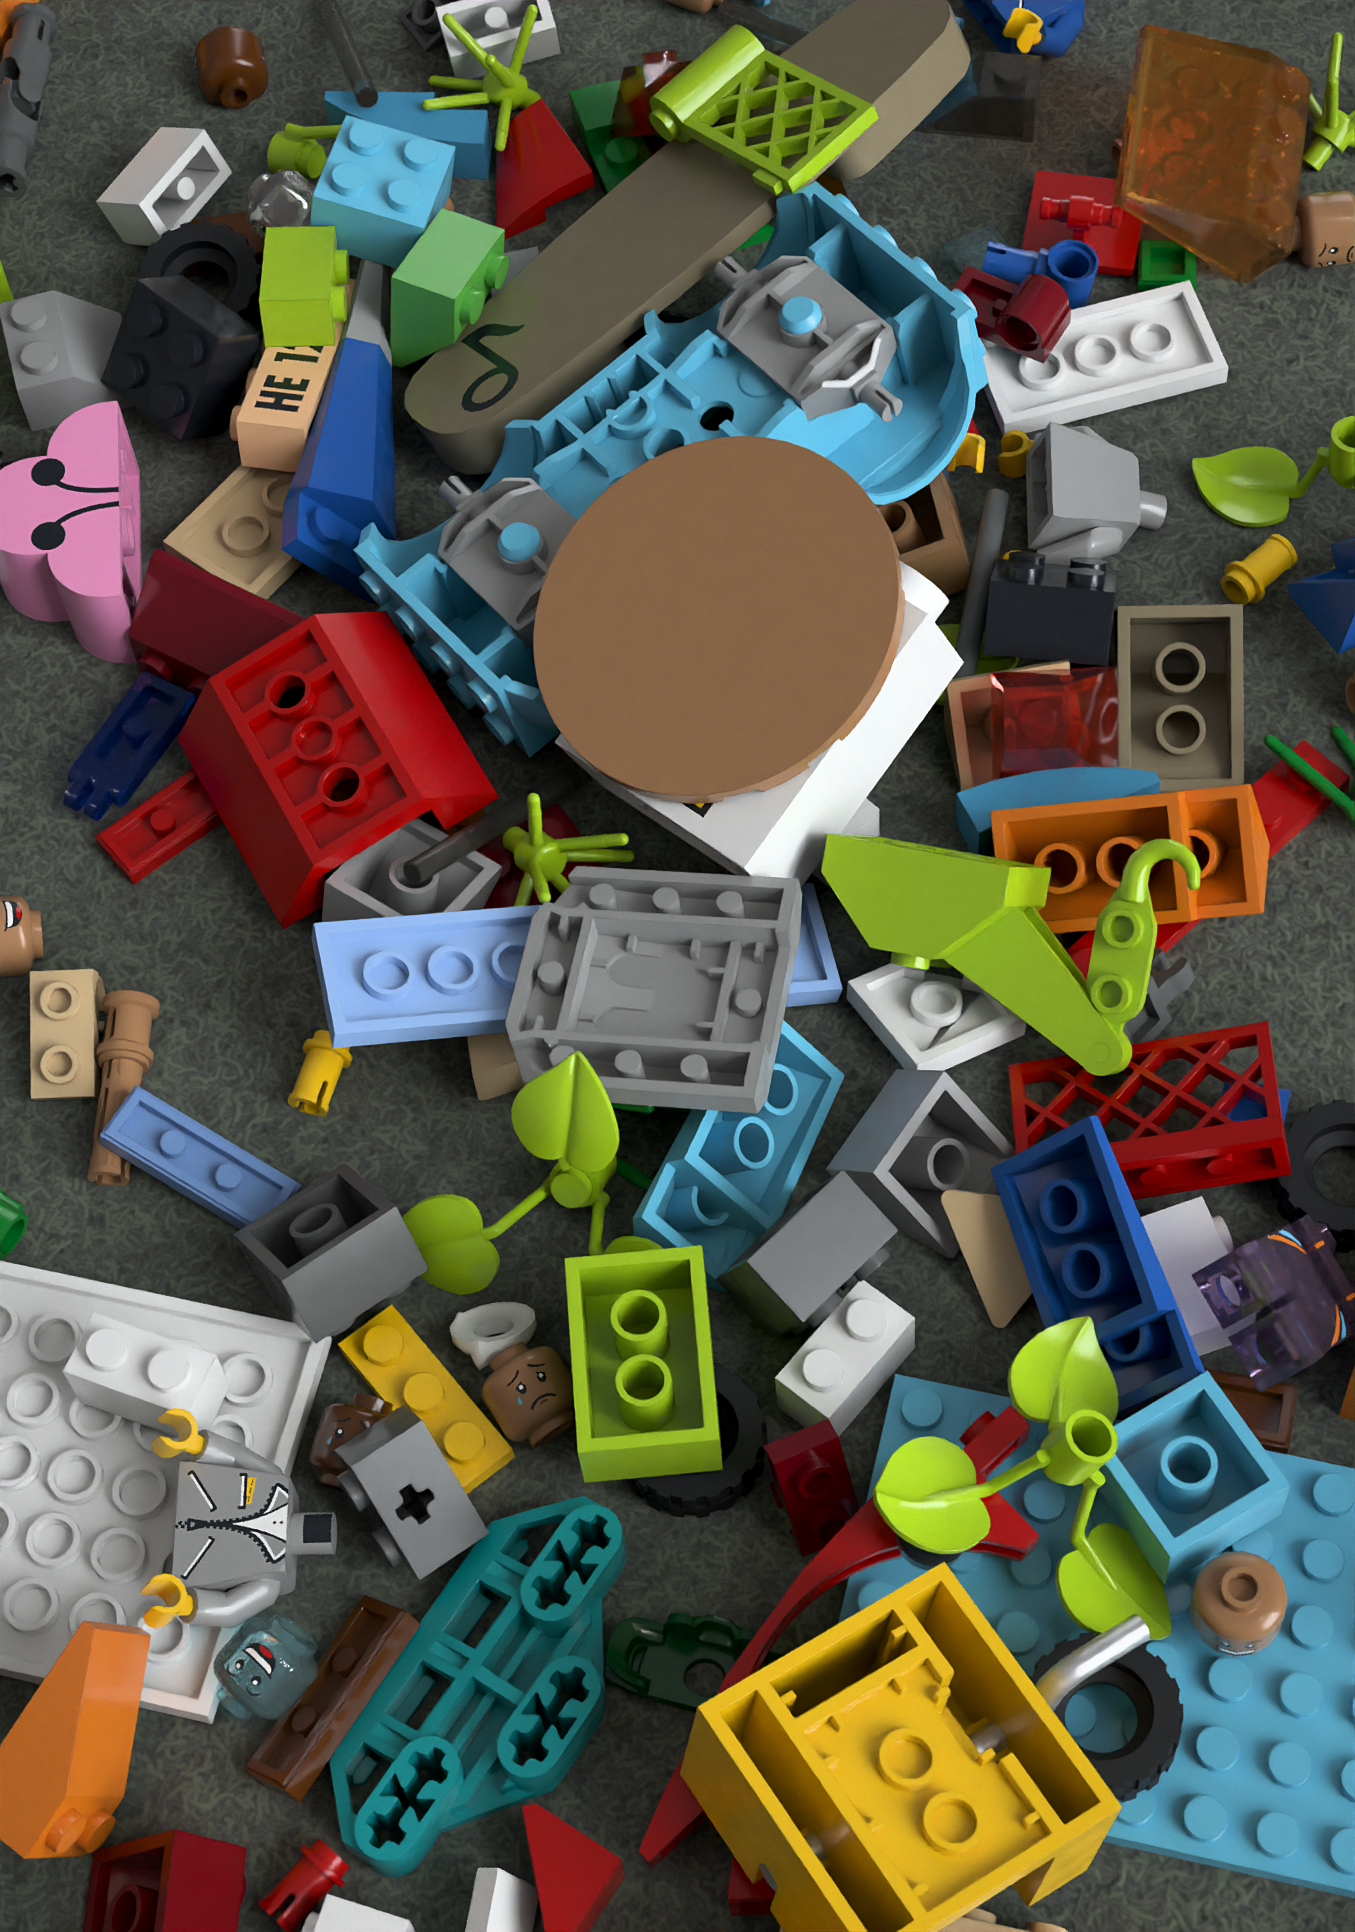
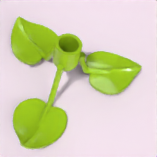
M1355 416L1342 418L1335 423L1331 431L1330 447H1320L1317 450L1316 460L1299 483L1298 468L1289 456L1274 448L1253 446L1233 449L1213 457L1193 458L1192 473L1196 486L1205 502L1218 515L1234 524L1245 527H1266L1278 524L1288 515L1289 498L1299 499L1303 497L1325 466L1338 485L1348 489H1355Z
M579 1050L568 1055L554 1067L531 1079L519 1091L513 1101L511 1120L513 1128L524 1147L538 1158L545 1160L558 1159L550 1176L545 1179L540 1187L496 1223L483 1228L482 1217L476 1205L468 1198L453 1194H440L423 1199L412 1206L402 1217L429 1268L420 1277L438 1288L458 1295L479 1292L490 1284L499 1270L500 1258L496 1248L489 1240L501 1235L551 1194L558 1203L567 1208H581L589 1205L593 1208L588 1248L590 1256L663 1249L659 1244L648 1238L637 1236L616 1238L608 1245L606 1250L602 1246L605 1208L610 1202L609 1195L603 1189L616 1171L617 1159L615 1154L619 1146V1129L611 1102L603 1084L588 1060Z
M1090 1316L1073 1318L1053 1325L1032 1338L1016 1354L1009 1367L1007 1378L1008 1391L1016 1410L1028 1420L1048 1423L1049 1435L1042 1441L1040 1450L1030 1458L993 1479L976 1485L975 1467L971 1459L960 1447L944 1438L934 1436L919 1437L903 1444L889 1457L872 1490L873 1501L887 1525L905 1541L928 1552L955 1554L974 1547L989 1532V1514L980 1498L988 1497L1041 1468L1046 1476L1056 1483L1070 1486L1082 1483L1083 1490L1069 1534L1070 1542L1076 1550L1069 1552L1060 1559L1055 1571L1057 1593L1064 1610L1077 1625L1088 1632H1093L1094 1635H1101L1135 1614L1146 1624L1150 1633L1149 1640H1162L1171 1634V1617L1166 1594L1160 1578L1144 1557L1130 1533L1113 1523H1102L1085 1536V1528L1096 1491L1105 1483V1477L1098 1469L1115 1455L1118 1447L1117 1433L1112 1424L1118 1413L1119 1397L1113 1373L1099 1347L1092 1318Z

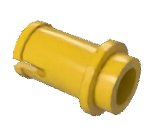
M1272 534L1242 561L1235 560L1226 566L1224 570L1225 575L1221 579V587L1226 596L1235 604H1243L1245 606L1249 602L1251 604L1258 603L1265 595V588L1285 570L1290 569L1297 563V553L1285 537L1279 534Z
M318 1030L315 1032L313 1039H307L303 1045L306 1057L294 1089L289 1094L288 1104L293 1108H297L301 1101L303 1103L300 1106V1112L319 1117L326 1116L329 1110L328 1105L342 1068H347L352 1063L353 1057L349 1053L350 1047L332 1048L330 1033L326 1030Z

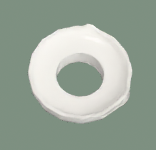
M496 1302L478 1306L464 1313L458 1312L450 1326V1332L454 1345L465 1354L471 1355L474 1364L480 1371L489 1364L491 1359L508 1347L519 1342H524V1344L529 1342L536 1330L537 1323L534 1310L528 1305L516 1302ZM504 1333L499 1336L487 1337L492 1334Z

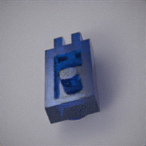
M144 670L71 766L67 776V780L71 785L64 795V805L75 811H79L84 806V815L95 821L100 820L112 804L123 807L184 727L196 704L194 694Z

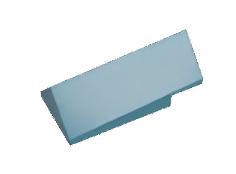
M783 1020L768 1098L757 1114L692 1109L633 1217L634 1236L648 1238L659 1244L663 1249L702 1245L707 1286L727 1293L716 1281V1278L754 1243L756 1237H760L783 1215L845 1075Z

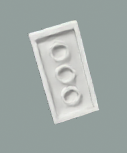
M1190 280L1071 310L1070 324L1044 363L980 338L986 350L983 359L989 381L983 388L1002 436L1011 430L1029 433L1046 428L1049 422L1064 424L1227 382L1228 365Z

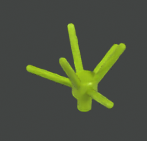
M531 4L526 9L509 67L501 65L494 55L487 54L452 15L444 14L442 17L443 23L488 72L483 81L435 75L429 77L428 82L433 87L478 93L426 99L422 102V108L430 111L487 103L499 106L494 146L497 151H503L506 146L511 111L518 107L523 110L541 99L538 92L528 88L526 77L520 74L537 15V7Z
M1335 32L1331 39L1323 109H1321L1305 84H1299L1296 87L1297 94L1316 122L1310 130L1316 138L1300 160L1317 172L1320 171L1333 151L1343 153L1347 146L1355 148V109L1349 115L1338 109V77L1343 36L1339 32Z
M536 793L529 794L527 798L529 833L515 826L508 829L503 837V846L514 854L515 865L524 872L514 907L528 906L533 889H535L538 900L544 904L545 901L550 902L551 895L547 884L549 881L563 894L571 885L561 874L567 861L631 862L635 858L634 852L631 850L599 849L626 845L629 837L625 833L563 839L552 838L542 831L540 797Z

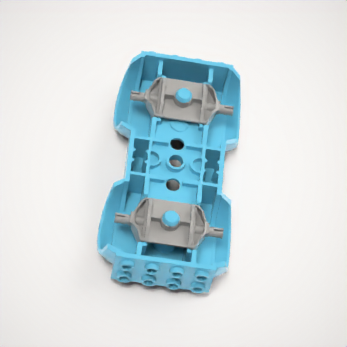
M814 181L810 185L801 187L794 194L786 191L777 198L775 229L764 253L751 271L748 273L731 256L723 258L724 264L719 261L715 266L714 276L732 290L721 302L703 314L682 323H664L658 318L654 309L650 310L644 315L646 335L539 421H511L504 427L506 436L502 454L491 475L480 489L473 493L457 476L448 478L451 487L445 481L441 484L439 495L457 511L451 518L433 530L405 541L385 539L378 531L374 522H371L361 531L359 545L353 549L365 571L358 579L372 599L381 606L376 611H387L401 636L407 634L415 642L411 645L413 652L432 674L441 669L449 677L446 683L463 706L470 710L473 706L477 705L486 714L482 717L485 725L504 746L513 741L530 758L561 733L553 722L543 701L534 663L533 632L541 588L561 543L573 525L604 491L628 472L680 444L685 446L694 442L720 437H766L787 441L824 456L846 471L864 489L874 504L885 505L908 498L928 485L952 460L966 436L975 409L976 393L989 383L983 359L986 350L978 337L974 320L977 318L976 308L961 290L955 288L950 291L941 284L930 266L918 256L911 259L898 249L896 242L886 229L880 225L871 227L860 218L853 204L844 195L838 193L833 196L819 183ZM728 407L734 412L733 420L730 422L726 419L719 425L720 430L709 431L702 427L704 423L723 408Z

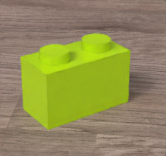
M335 226L266 227L259 294L265 347L335 346L336 323L346 322L347 320L346 288L339 285H349L350 279L348 250L338 249Z

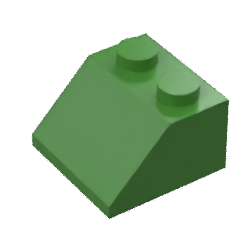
M441 208L391 276L392 365L402 368L454 344L468 323L472 325L476 323L482 312L486 297L493 288L499 289L503 285L508 273L509 257L504 255L505 229Z

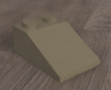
M1243 604L1117 606L1114 613L1117 767L1155 771L1161 781L1159 792L1244 784Z

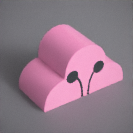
M109 401L84 407L67 417L53 433L48 445L47 456L19 460L0 470V584L9 603L23 615L47 622L70 620L77 640L90 654L108 662L135 663L137 661L128 635L142 589L140 470L118 401Z

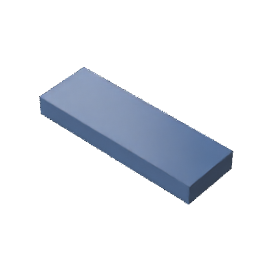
M135 1085L99 1135L100 1145L240 1230L301 1191V1184L137 1085Z

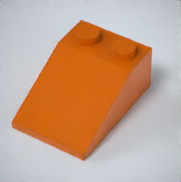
M83 1620L1 1743L0 1840L24 1859L83 1857L85 1853H92L99 1848L110 1835L116 1821L112 1814L125 1795L151 1635L141 1627Z

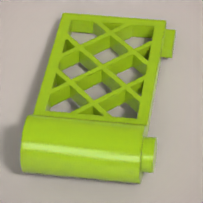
M735 24L650 98V106L653 112L649 114L651 124L667 141L671 142L677 139L682 143H687L693 138L753 171L752 177L755 184L775 195H778L784 189L794 194L879 119L873 104L771 53L763 47L760 41L748 29L738 24ZM770 74L778 77V85L753 91ZM814 96L813 104L788 109L790 100ZM775 104L774 113L750 118V110ZM736 114L735 122L711 127L721 117ZM845 114L850 115L840 125L823 129L824 119ZM811 123L810 132L784 138L786 128ZM772 132L771 141L746 146L748 137ZM807 151V154L790 169L781 165L782 157Z

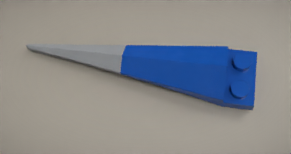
M361 258L347 320L328 382L283 504L281 550L372 604L375 601L358 579L365 571L353 549L359 545L361 531L371 522H374L378 531L385 539L397 541L389 266Z

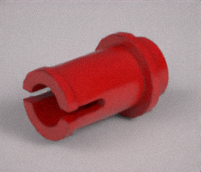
M320 1838L310 1848L305 1844L299 1848L304 1855L267 1896L261 1898L258 1902L264 1911L274 1917L295 1896V1900L276 1920L287 1932H295L297 1926L335 1884L340 1889L346 1884L341 1877L349 1870L350 1866Z

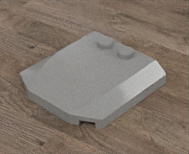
M576 866L568 875L571 885L555 903L545 901L532 916L505 1022L524 1086L534 1077L549 1070L568 1055L579 1050L596 1072L611 1103L758 1114L768 1098L800 939L802 891L799 879Z

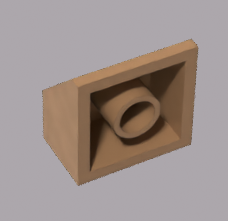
M943 471L928 485L908 498L885 505H876L893 535L900 554L898 556L899 561L931 581L945 596L967 589L972 559L955 496Z

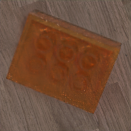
M1146 24L1139 30L1113 203L1240 283L1250 282L1291 254L1312 79L1303 74L1300 69L1291 66L1270 51Z

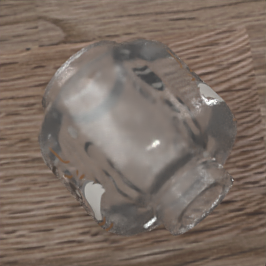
M283 169L273 175L268 172L260 175L247 192V199L250 203L246 218L249 226L264 240L266 227L310 226L312 195L316 187L299 172L292 169Z

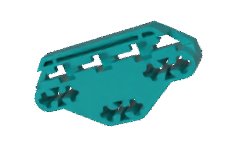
M580 1496L492 1521L487 1527L489 1534L477 1541L420 1621L421 1625L329 1759L341 1840L347 1850L365 1861L376 1873L385 1877H401L411 1873L422 1862L442 1832L552 1791L563 1780L601 1724L606 1712V1686L603 1677L605 1660L602 1599L618 1578L626 1563V1545L622 1526L618 1517L609 1508L601 1506L585 1496ZM561 1522L531 1567L529 1568L522 1564V1561L530 1551L527 1539L522 1540L529 1528ZM601 1536L605 1538L606 1547L604 1549L593 1545L583 1556L581 1548L583 1540L594 1544ZM563 1561L566 1562L571 1573L568 1579L566 1578ZM580 1566L582 1569L585 1585L582 1584L580 1577L577 1573V1570ZM488 1588L507 1600L508 1604L501 1610L474 1649L465 1644V1642L493 1604L492 1600L483 1595ZM564 1590L567 1604L563 1607L560 1604L552 1603L545 1611L541 1599L546 1596L549 1599L556 1600ZM432 1669L452 1682V1684L444 1691L421 1726L415 1731L407 1725L437 1684L434 1679L426 1675ZM582 1686L586 1699L582 1703L576 1699H570L562 1708L559 1693L564 1690L567 1693L573 1694ZM541 1712H544L547 1722L550 1725V1728L546 1733L543 1727L541 1717L539 1716ZM558 1718L563 1731V1735H565L563 1740L560 1739L557 1729L554 1726ZM542 1744L546 1758L542 1762L530 1758L522 1766L518 1752L522 1748L526 1751L534 1752ZM374 1751L391 1762L392 1765L361 1807L358 1815H356L353 1811L349 1783L353 1779L355 1787L366 1785L379 1766L378 1762L369 1757L371 1752ZM442 1766L446 1779L441 1784L434 1780H429L423 1786L418 1775L424 1769L430 1773H435ZM402 1792H404L408 1803L411 1805L406 1812L398 1798ZM417 1801L425 1815L421 1822H419L412 1808ZM400 1827L404 1840L399 1845L392 1841H387L381 1847L376 1837L382 1829L393 1833Z

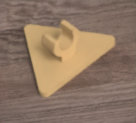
M947 1189L941 1196L944 1210L991 1323L997 1328H1003L1007 1326L1033 1292L1000 1196Z

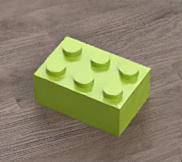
M702 1245L564 1258L577 1451L584 1483L723 1470Z

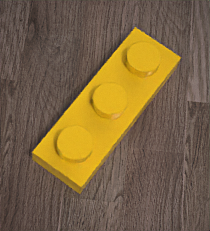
M392 1304L338 1344L343 1356L379 1399L393 1404L391 1412L404 1404L422 1419L466 1494L515 1458L512 1447Z

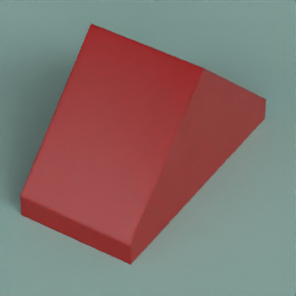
M538 1804L522 1806L545 1932H589L625 1878L622 1859Z

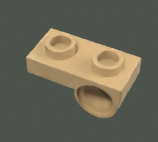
M94 969L30 971L31 1099L35 1101L99 1098L100 1067L95 1054L99 1044V1033L103 1032L105 1021H99V1011H103L102 1003L105 989L102 978Z

